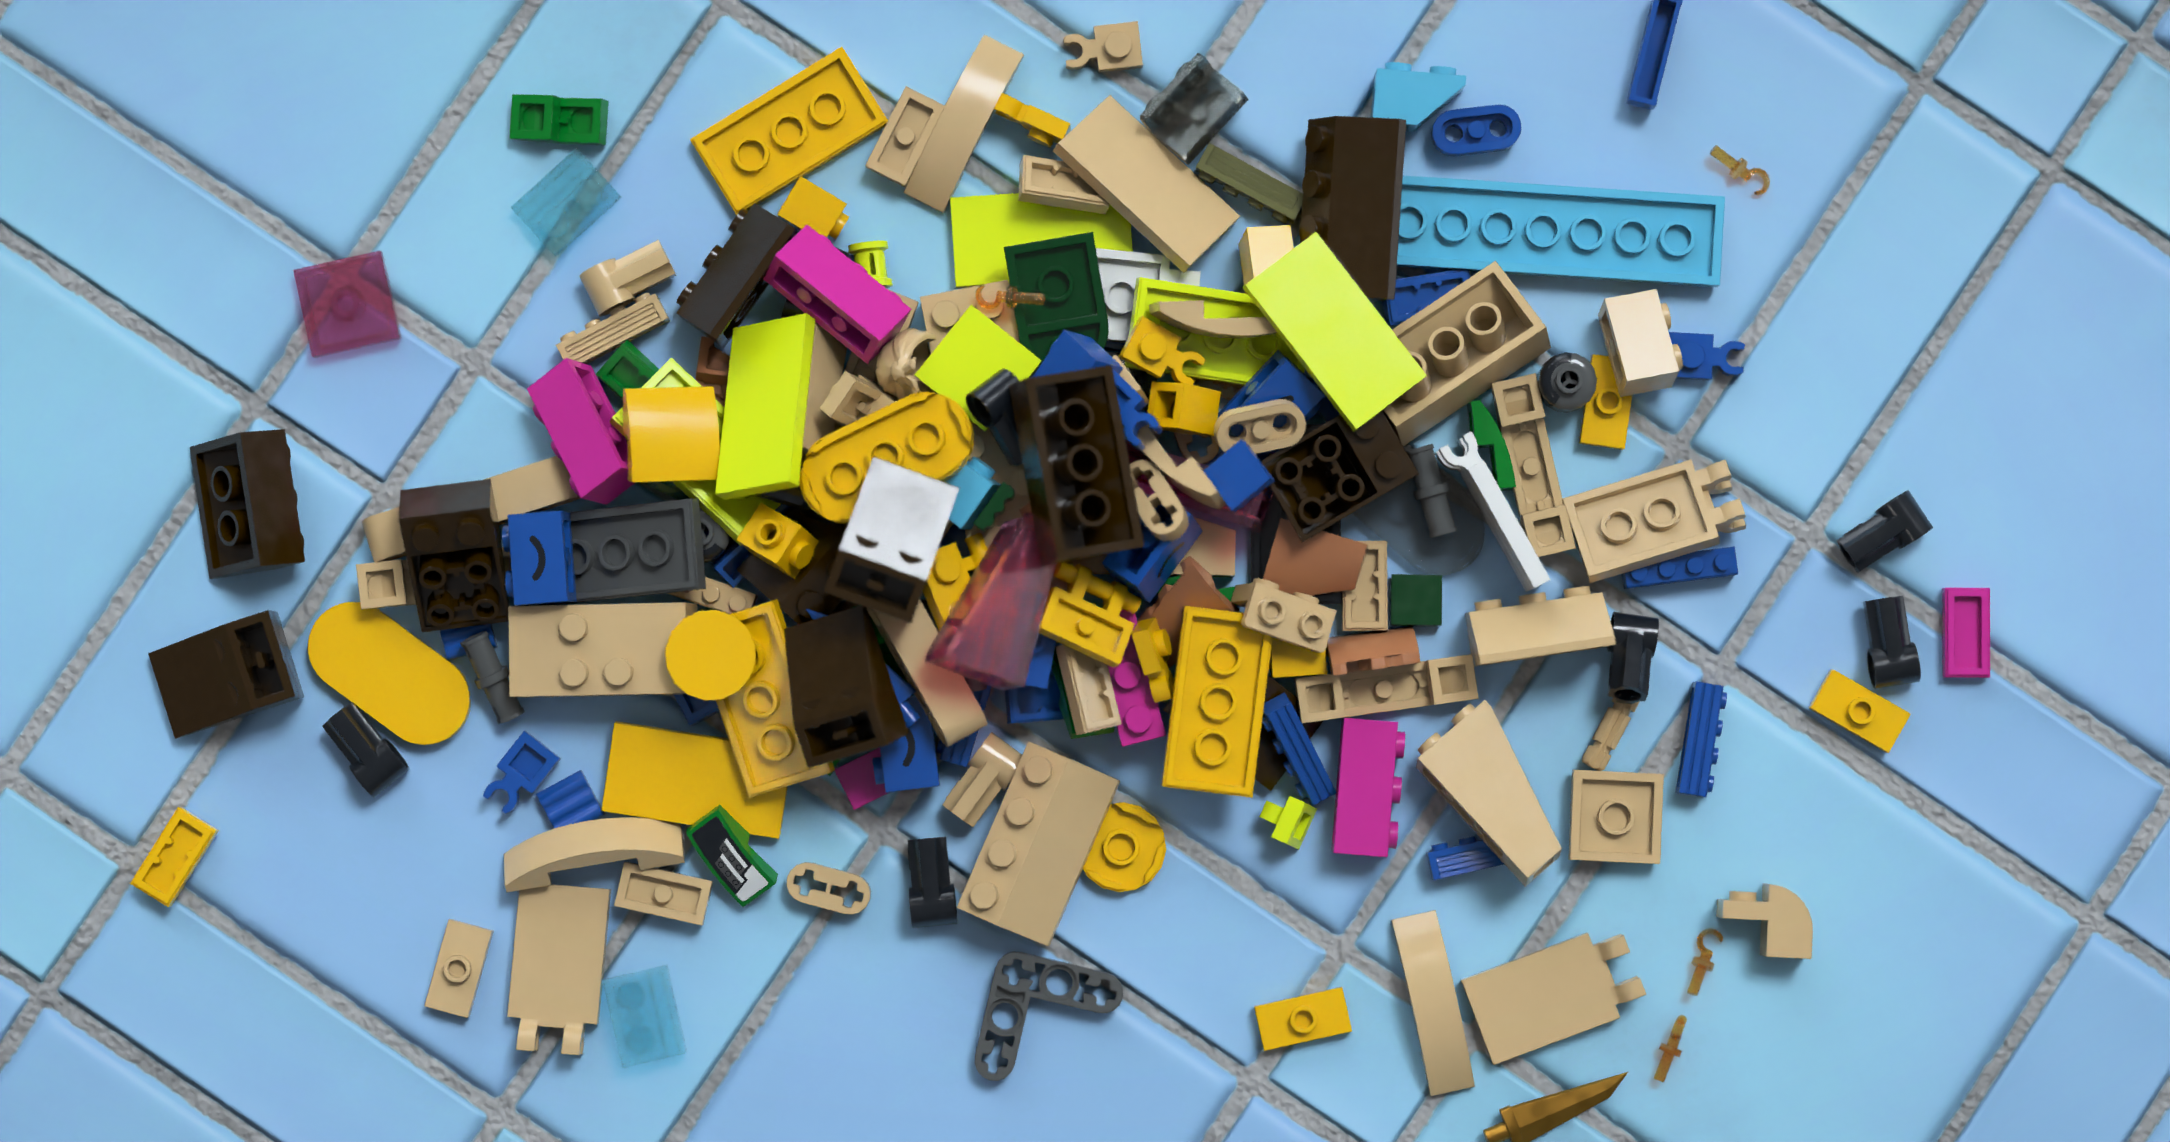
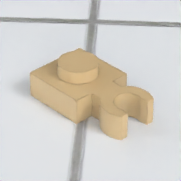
M1138 21L1093 26L1095 39L1087 40L1079 34H1070L1063 38L1064 46L1078 45L1083 51L1080 58L1066 60V67L1069 70L1082 69L1089 61L1097 60L1098 73L1143 68Z

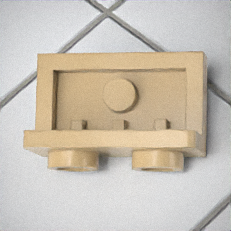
M1254 578L1252 583L1235 585L1231 603L1245 607L1241 622L1243 627L1316 653H1322L1326 650L1336 610L1319 605L1320 600L1314 596L1294 592L1291 595L1280 591L1278 584L1260 578Z

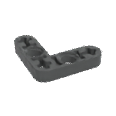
M1012 951L1005 954L998 961L995 968L975 1054L977 1071L982 1077L993 1081L1004 1079L1012 1072L1030 997L1097 1013H1108L1114 1011L1123 999V987L1120 980L1108 972L1024 952ZM1014 959H1019L1023 961L1022 968L1024 970L1036 972L1035 963L1044 964L1045 968L1039 979L1040 991L1031 990L1030 986L1033 980L1020 978L1017 985L1010 984L1009 975L1003 973V966H1011ZM1056 969L1067 971L1073 980L1070 991L1064 995L1051 993L1046 985L1048 974ZM1079 973L1089 975L1085 983L1087 985L1096 987L1101 984V980L1110 981V989L1116 991L1115 999H1107L1105 1005L1096 1004L1097 997L1094 994L1083 992V1002L1074 1000L1073 998L1079 989ZM1001 1003H1009L1018 1011V1021L1009 1029L998 1027L992 1019L994 1008ZM988 1030L999 1036L1015 1037L1012 1046L1007 1042L1003 1043L1001 1056L1008 1059L1007 1066H999L997 1072L988 1071L989 1064L982 1061L983 1053L991 1054L995 1039L986 1040Z

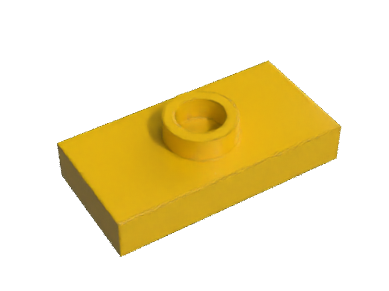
M1592 354L1590 364L1594 367L1597 377L1596 391L1591 400L1584 405L1579 444L1624 450L1632 395L1620 397L1609 356Z
M1830 669L1809 706V709L1886 753L1890 752L1911 713L1834 669Z
M178 807L130 884L165 906L171 907L219 830L186 809Z
M1342 987L1254 1006L1264 1051L1352 1032Z

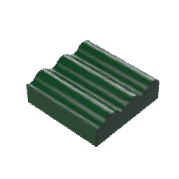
M1003 482L973 523L974 526L983 533L993 528L996 516L1002 515L1005 512V504L1015 498L1014 489Z
M1391 574L1390 626H1442V575Z

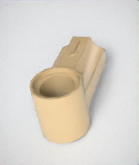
M657 240L618 260L612 258L594 265L581 273L579 277L598 315L605 316L619 306H627L634 301V296L676 276V273L660 241Z
M991 732L968 763L970 767L957 782L942 805L971 827H974L1000 790L1005 791L1010 784L1022 754Z

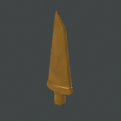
M1628 1072L1517 1105L1503 1107L1499 1109L1503 1122L1484 1129L1485 1139L1487 1142H1503L1508 1139L1511 1142H1530L1608 1099Z

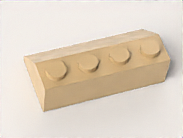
M1496 261L1392 329L1427 376L1384 408L1382 412L1402 446H1405L1489 390L1491 383L1504 380L1551 348L1546 326Z
M1028 741L957 908L1006 930L1050 946L1120 780Z

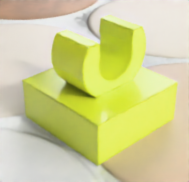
M1289 796L1284 808L1266 801L1259 817L1276 824L1271 836L1272 838L1299 850L1317 808Z

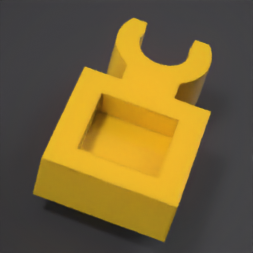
M1001 93L994 108L996 110L995 114L1022 125L1023 128L1029 130L1028 138L1049 148L1052 147L1054 142L1058 144L1071 131L1070 123L1032 105L1023 104L1004 93Z
M1144 316L1138 318L1118 356L1155 378H1161L1165 369H1168L1176 383L1193 385L1194 380L1183 373L1182 366L1184 362L1188 360L1198 366L1203 365L1205 362L1204 357L1197 352L1186 351L1182 353L1176 350L1182 338Z
M1156 617L1141 620L1137 623L1131 635L1144 676L1148 675L1152 697L1155 703L1172 699L1174 678L1167 664L1168 656L1172 654L1169 635L1165 629L1159 628Z

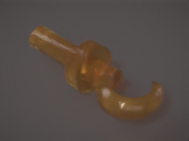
M1715 145L1712 148L1710 155L1731 169L1729 176L1733 179L1740 176L1745 181H1748L1753 174H1758L1763 179V187L1754 193L1761 195L1768 190L1770 178L1766 171L1760 168L1749 170L1746 167L1748 161L1744 158H1740L1737 161L1719 146Z
M979 285L975 293L976 301L985 309H994L1001 302H1006L1007 308H1015L1017 303L1044 305L1045 294L1018 292L1016 286H1008L1007 291L997 290L996 300L991 303L986 302L981 295V291L986 285Z
M1705 929L1697 937L1696 943L1701 954L1700 957L1694 956L1691 962L1696 968L1687 993L1690 995L1698 996L1706 971H1713L1715 964L1710 961L1713 951L1705 948L1703 937L1707 934H1713L1722 942L1723 936L1716 929Z
M1680 1015L1676 1019L1667 1044H1660L1659 1049L1664 1052L1654 1076L1656 1080L1664 1082L1674 1055L1681 1056L1682 1051L1677 1049L1687 1022L1685 1015Z

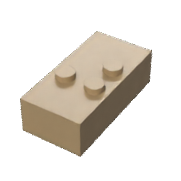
M680 602L508 606L509 697L684 695L686 693L674 684L666 668L665 648L671 632L681 620L698 612L697 604Z

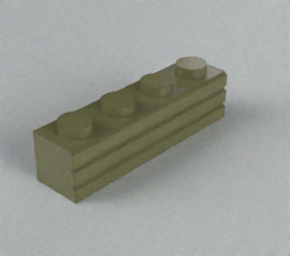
M1211 143L1207 145L1195 168V171L1199 172L1198 177L1209 184H1213L1215 181L1223 185L1222 190L1235 198L1241 195L1249 199L1248 205L1259 211L1265 208L1273 212L1271 217L1283 224H1286L1287 221L1294 223L1302 208L1303 193Z

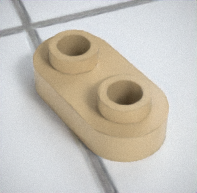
M1277 399L1234 408L1224 412L1215 423L1214 437L1224 452L1243 439L1253 452L1258 454L1296 444L1304 435L1306 420L1296 404L1289 400ZM1278 415H1286L1287 422L1284 426L1279 428L1273 426V421ZM1233 425H1243V431L1239 436H1229V430Z

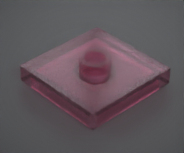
M381 250L293 270L313 358L402 339L384 254Z

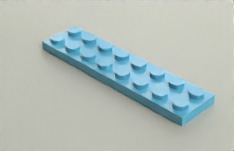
M1403 175L1397 266L1444 270L1465 269L1479 272L1496 261L1506 274L1719 287L1725 196Z

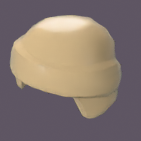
M908 328L899 332L894 339L890 340L882 348L876 359L875 373L878 384L885 393L895 396L898 400L918 392L935 393L915 377V373L931 355L928 342L936 341L934 334L928 331Z

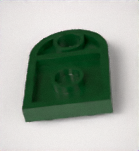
M1093 232L1004 247L1020 343L1042 360V362L1048 355L1051 345L1059 338L1063 330L1091 337L1104 349L1108 339L1109 326Z

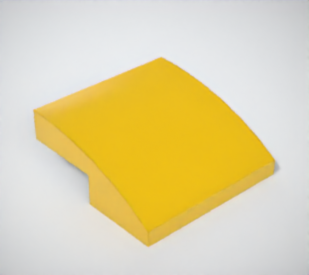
M714 387L623 388V434L628 436V481L717 480L720 439Z

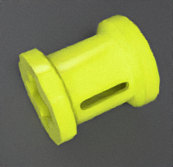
M867 241L848 246L849 254L854 255L855 263L864 267L868 274L885 288L893 286L892 279L887 277L884 251L888 249L887 241Z

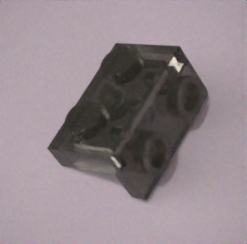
M1197 53L1190 62L1183 64L1179 68L1175 78L1169 85L1148 102L1145 111L1140 115V120L1147 130L1164 146L1189 165L1249 99L1242 90L1216 71L1206 57Z

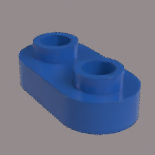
M1501 104L1448 110L1439 115L1435 120L1431 130V139L1439 152L1453 157L1504 151L1513 146L1519 138L1521 120L1511 107ZM1501 122L1505 126V134L1501 137L1492 135L1489 129L1490 124ZM1449 127L1458 128L1461 132V139L1457 142L1449 141L1445 136V130Z

